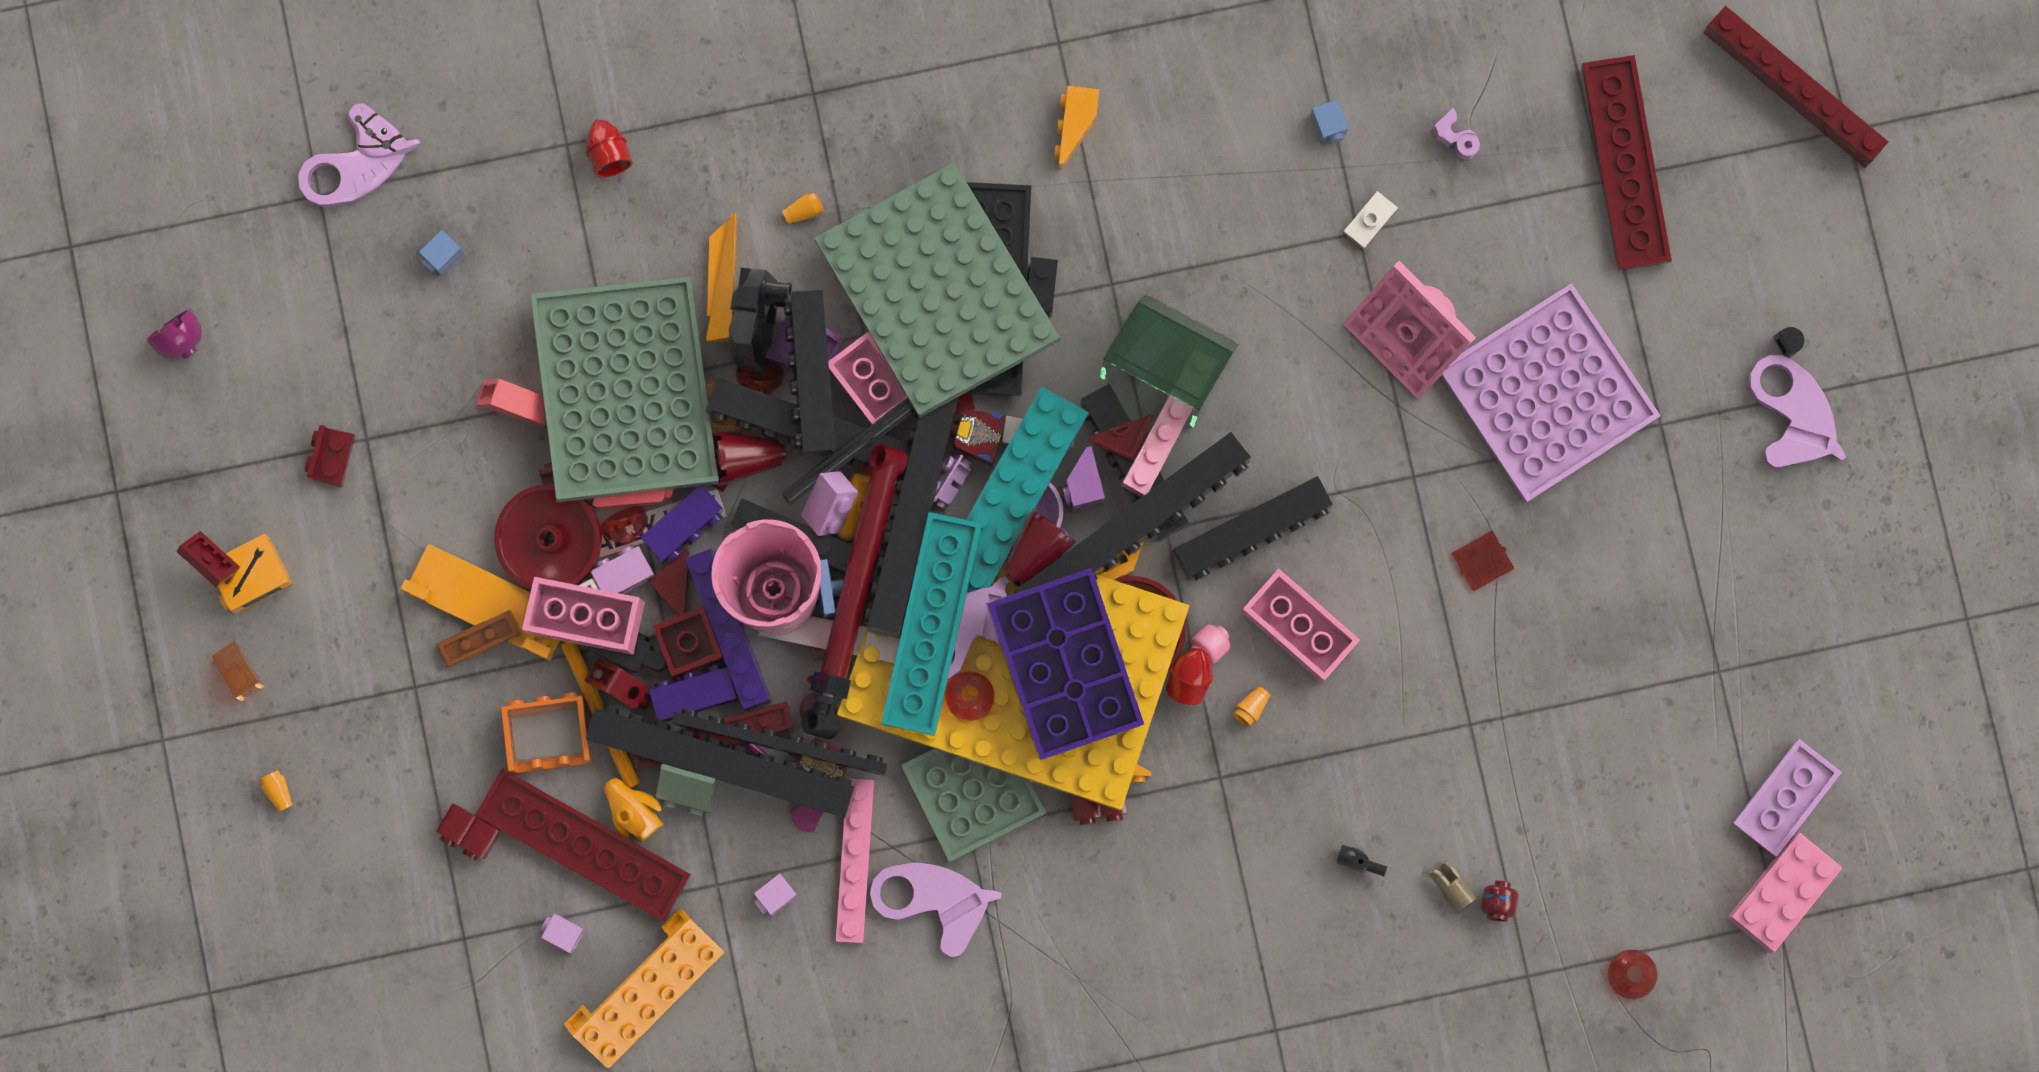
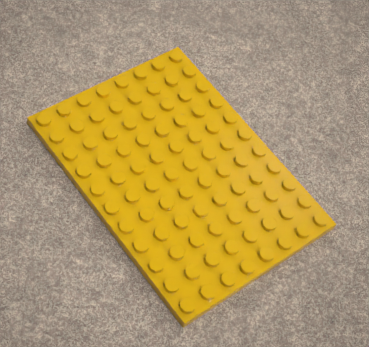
M1009 556L1005 561L1002 569L1000 570L998 576L996 577L993 585L999 579L1006 576V574L1008 573L1004 570V567L1009 559ZM1096 575L1098 578L1096 582L1145 725L1043 760L1038 759L1001 647L996 642L981 636H976L960 673L947 681L935 736L881 725L890 687L889 682L892 678L895 663L878 660L880 651L875 646H869L865 649L868 627L849 679L851 684L847 699H842L837 715L1121 811L1190 605ZM1009 580L1004 591L1007 596L1012 595L1023 584L1020 583L1016 586ZM874 633V634H875L876 636H878V637H883V636H884V635H880V634ZM954 651V654H953L952 663H953L954 658H955V651Z

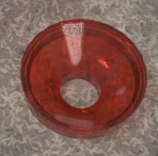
M768 363L762 373L745 372L736 367L735 374L736 380L741 386L771 395L773 391L783 384L785 372L780 366Z
M633 506L616 512L601 524V532L610 541L623 543L624 545L630 544L644 534L643 531L648 522L647 512L642 506Z
M966 671L956 675L947 685L945 692V701L949 711L955 717L965 721H975L986 716L993 707L995 700L994 689L990 681L982 674L973 671ZM973 686L977 689L978 696L974 701L968 702L962 698L961 692L965 687Z
M1626 950L1617 954L1612 959L1608 967L1607 977L1611 988L1616 994L1627 999H1639L1648 995L1656 985L1657 968L1654 961L1644 952ZM1638 966L1641 968L1643 976L1639 982H1632L1628 979L1627 971L1630 967Z

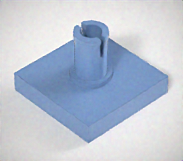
M826 559L820 560L822 576L817 600L820 618L831 620L835 614L833 600L834 597L840 596L843 580L831 581L828 561Z

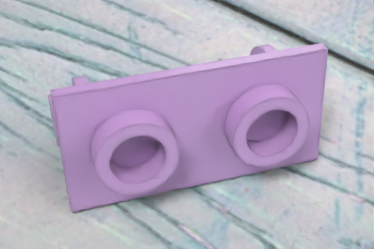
M952 453L951 456H947L943 461L934 498L935 504L942 509H945L946 505L950 506L958 492V489L951 485L954 481L962 485L971 471L969 467L972 463L962 458L963 456L960 454Z

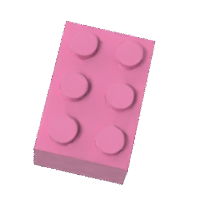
M869 332L829 360L830 374L869 425L873 424L907 398Z

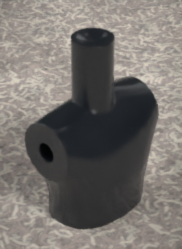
M1346 845L1341 846L1336 864L1344 865L1357 872L1368 871L1383 877L1388 867L1370 861L1368 856L1359 848Z

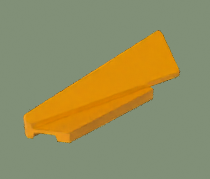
M731 214L729 219L709 237L707 317L710 318L706 342L729 343V327L735 312L730 310L736 282V214Z

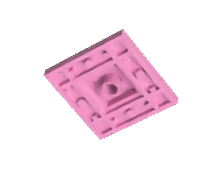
M1399 261L1368 294L1343 325L1419 399L1476 337L1456 318L1454 306L1448 297L1446 298L1443 295L1444 293L1435 287L1424 286Z

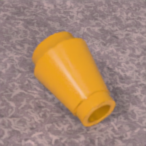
M814 192L812 194L806 193L782 210L787 223L791 224L819 217V213L824 212L818 195Z
M1258 686L1235 706L1233 716L1246 727L1256 724L1270 698V694L1264 688Z
M279 770L259 779L261 783L260 789L276 807L278 812L293 805L285 777L280 774Z

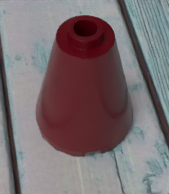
M724 432L712 433L713 440H716L714 451L718 477H720L717 485H726L779 467L782 464V460H786L785 446L780 444L778 439Z
M1034 509L1029 513L1004 567V570L1008 572L1005 577L1016 586L1020 583L1025 584L1057 560L1076 542L1072 538L1066 541L1065 539L1068 536L1065 535V532L1042 514L1039 518H1036L1035 516L1038 513Z

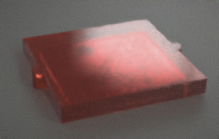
M1493 530L1451 553L1461 569L1460 575L1465 576L1473 592L1515 569L1505 553L1506 547L1501 546Z

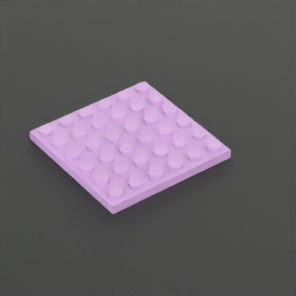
M1572 283L1461 353L1441 375L1525 503L1661 416Z

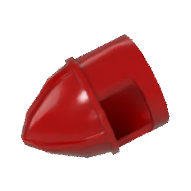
M598 119L593 122L586 140V154L590 158L595 175L599 178H606L626 171L632 166L633 162L625 137L611 123ZM608 165L607 170H600L602 167Z
M1192 648L1172 664L1171 674L1166 684V692L1173 700L1185 705H1198L1204 701L1209 685L1213 681L1212 662L1209 654L1202 648Z

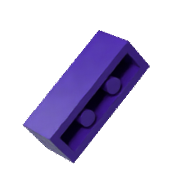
M698 486L644 533L641 539L662 563H665L667 560L671 563L682 553L680 549L686 543L692 545L702 536L700 532L707 525L713 527L723 518L721 513L724 510L704 486Z
M716 665L707 668V673L696 676V672L680 676L681 681L672 684L670 680L654 684L655 689H651L649 692L658 722L664 723L673 720L674 712L681 713L682 709L698 713L738 701L728 668Z

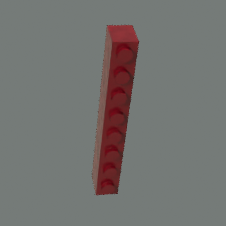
M1726 5L1704 30L1703 33L1864 168L1888 144L1889 141Z

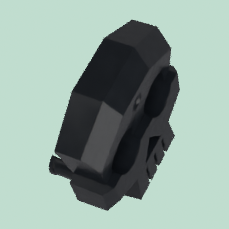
M741 267L739 285L732 295L730 310L735 312L729 327L730 353L735 365L745 372L762 373L770 360L765 358L772 344L778 307L784 308V300H790L792 294L791 283L777 282L767 270Z

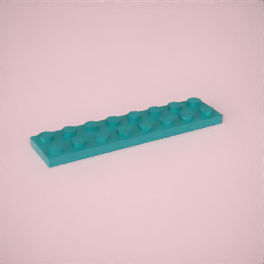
M1043 387L1037 393L966 519L982 523L967 592L989 588L993 585L1015 546L1029 513L1037 507L1089 414L1084 409Z
M931 512L928 513L881 725L930 736L936 735L982 523Z

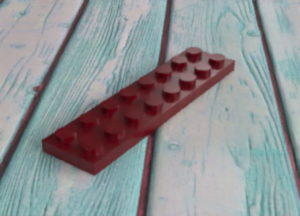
M1635 55L1582 63V73L1617 269L1620 271L1670 263L1672 258Z
M501 769L475 814L476 817L663 922L667 919L691 876L690 873L504 769Z

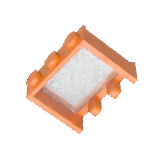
M565 693L561 695L562 699L551 700L550 696L534 698L535 702L524 704V700H514L507 702L508 706L501 707L508 771L511 774L593 764L590 742L586 740L588 726L585 699L582 696H578L577 693Z

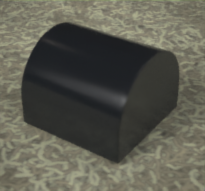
M1787 327L1774 336V340L1782 354L1788 358L1794 356L1804 346V335L1795 327Z

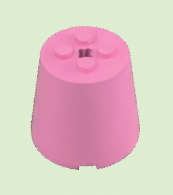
M758 520L747 523L746 526L728 535L722 542L713 560L712 584L720 604L732 617L761 633L784 635L800 628L810 618L815 609L821 584V562L814 545L801 530L791 524L778 520ZM776 588H779L780 594L772 596L770 592H775Z

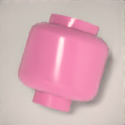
M1208 624L1191 638L1190 649L1202 648L1209 654L1212 664H1215L1230 650L1229 634L1221 626L1216 627Z

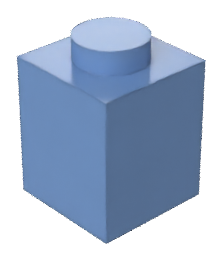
M1336 99L1312 108L1311 117L1321 143L1328 141L1329 144H1333L1343 140L1344 135L1347 134L1348 126L1338 100Z
M443 230L419 251L424 258L421 263L431 273L436 270L440 275L448 270L464 254L462 249Z

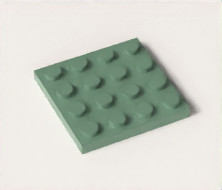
M932 749L901 765L949 863L1046 814L1030 780L937 749Z

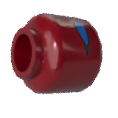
M1496 880L1494 885L1484 888L1481 910L1487 914V919L1508 922V918L1516 915L1519 894L1515 889L1510 888L1511 883Z

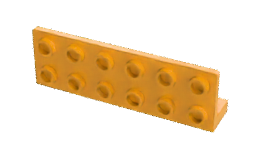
M430 544L427 545L410 581L405 579L400 588L405 593L474 626L511 609L522 634L508 640V642L545 660H551L560 642L559 640L529 635L522 630L531 592Z
M681 908L661 926L669 937L593 1013L582 1005L564 1023L572 1036L606 1068H610L724 953Z

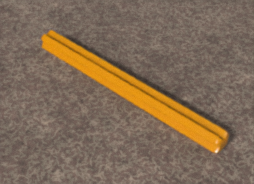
M564 642L561 645L562 650L593 715L595 708L603 710L604 703L598 690L584 681L589 670L577 644ZM607 746L624 784L629 788L639 785L640 781L627 753Z

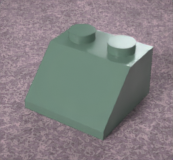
M662 764L656 798L661 800L660 805L676 809L677 805L688 807L687 813L702 817L703 812L710 814L719 782L715 778Z

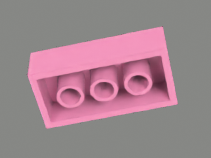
M1280 569L1271 576L1241 611L1242 614L1321 683L1327 679L1360 641L1359 638Z
M534 577L522 630L529 635L633 655L645 602L639 597Z
M1801 833L1794 834L1780 854L1774 858L1728 915L1727 919L1768 953L1775 952L1841 871L1842 867Z

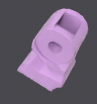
M1452 108L1434 125L1431 131L1434 133L1436 141L1443 143L1447 148L1454 146V153L1458 158L1469 160L1479 150V139L1472 130L1453 133L1451 127L1457 121V113Z

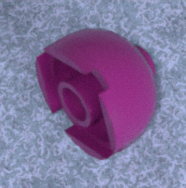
M191 309L185 310L166 322L160 329V332L154 331L146 340L159 355L165 358L174 359L182 356L183 359H186L197 351L195 345L201 339V324Z

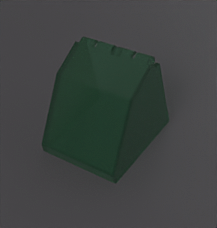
M1144 295L1134 307L1104 356L1100 378L1105 380L1112 366L1121 369L1192 407L1194 412L1190 426L1195 427L1239 344L1219 332L1216 333L1208 326L1190 319L1189 316L1178 310L1168 307L1163 302Z

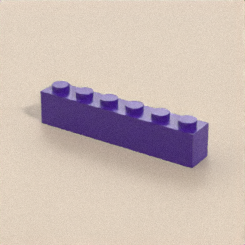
M708 549L685 560L744 710L749 711L773 700L743 623L732 617L722 607L714 592L712 565L716 553Z

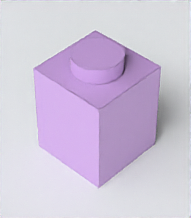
M778 874L754 893L758 898L754 903L763 915L769 912L773 916L795 899L797 894L784 877Z
M554 913L552 918L549 916L546 918L540 931L544 932L541 938L573 954L586 930Z

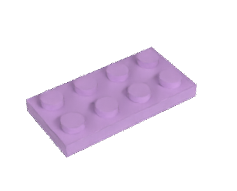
M1797 739L1732 825L1773 857H1777L1842 772L1802 740Z

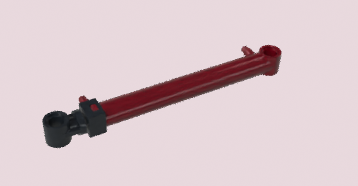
M878 444L872 449L869 457L870 466H863L861 468V473L869 476L870 479L820 672L814 671V675H810L807 678V682L811 684L810 690L823 693V695L814 694L813 701H816L815 706L809 708L804 713L802 729L806 734L824 739L834 738L840 727V719L834 711L836 706L839 707L841 700L835 699L833 696L845 699L848 696L851 680L846 679L897 478L903 473L907 465V455L904 451L884 444Z

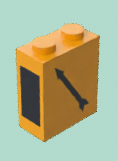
M263 534L226 553L240 568L232 582L229 584L222 583L218 586L222 593L218 598L225 610L230 609L231 612L236 614L293 585L269 536Z

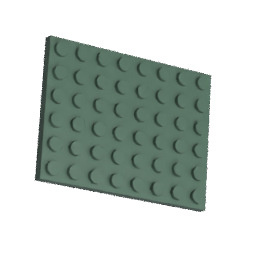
M955 163L815 237L817 246L919 418L1060 341V336Z
M691 277L530 294L556 502L718 484L709 412L705 411L708 400Z

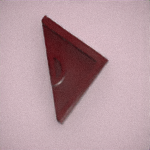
M1148 414L1142 418L1090 436L1088 442L1133 462L1154 415Z
M687 549L649 580V583L678 616L685 614L688 565L685 559L690 555Z

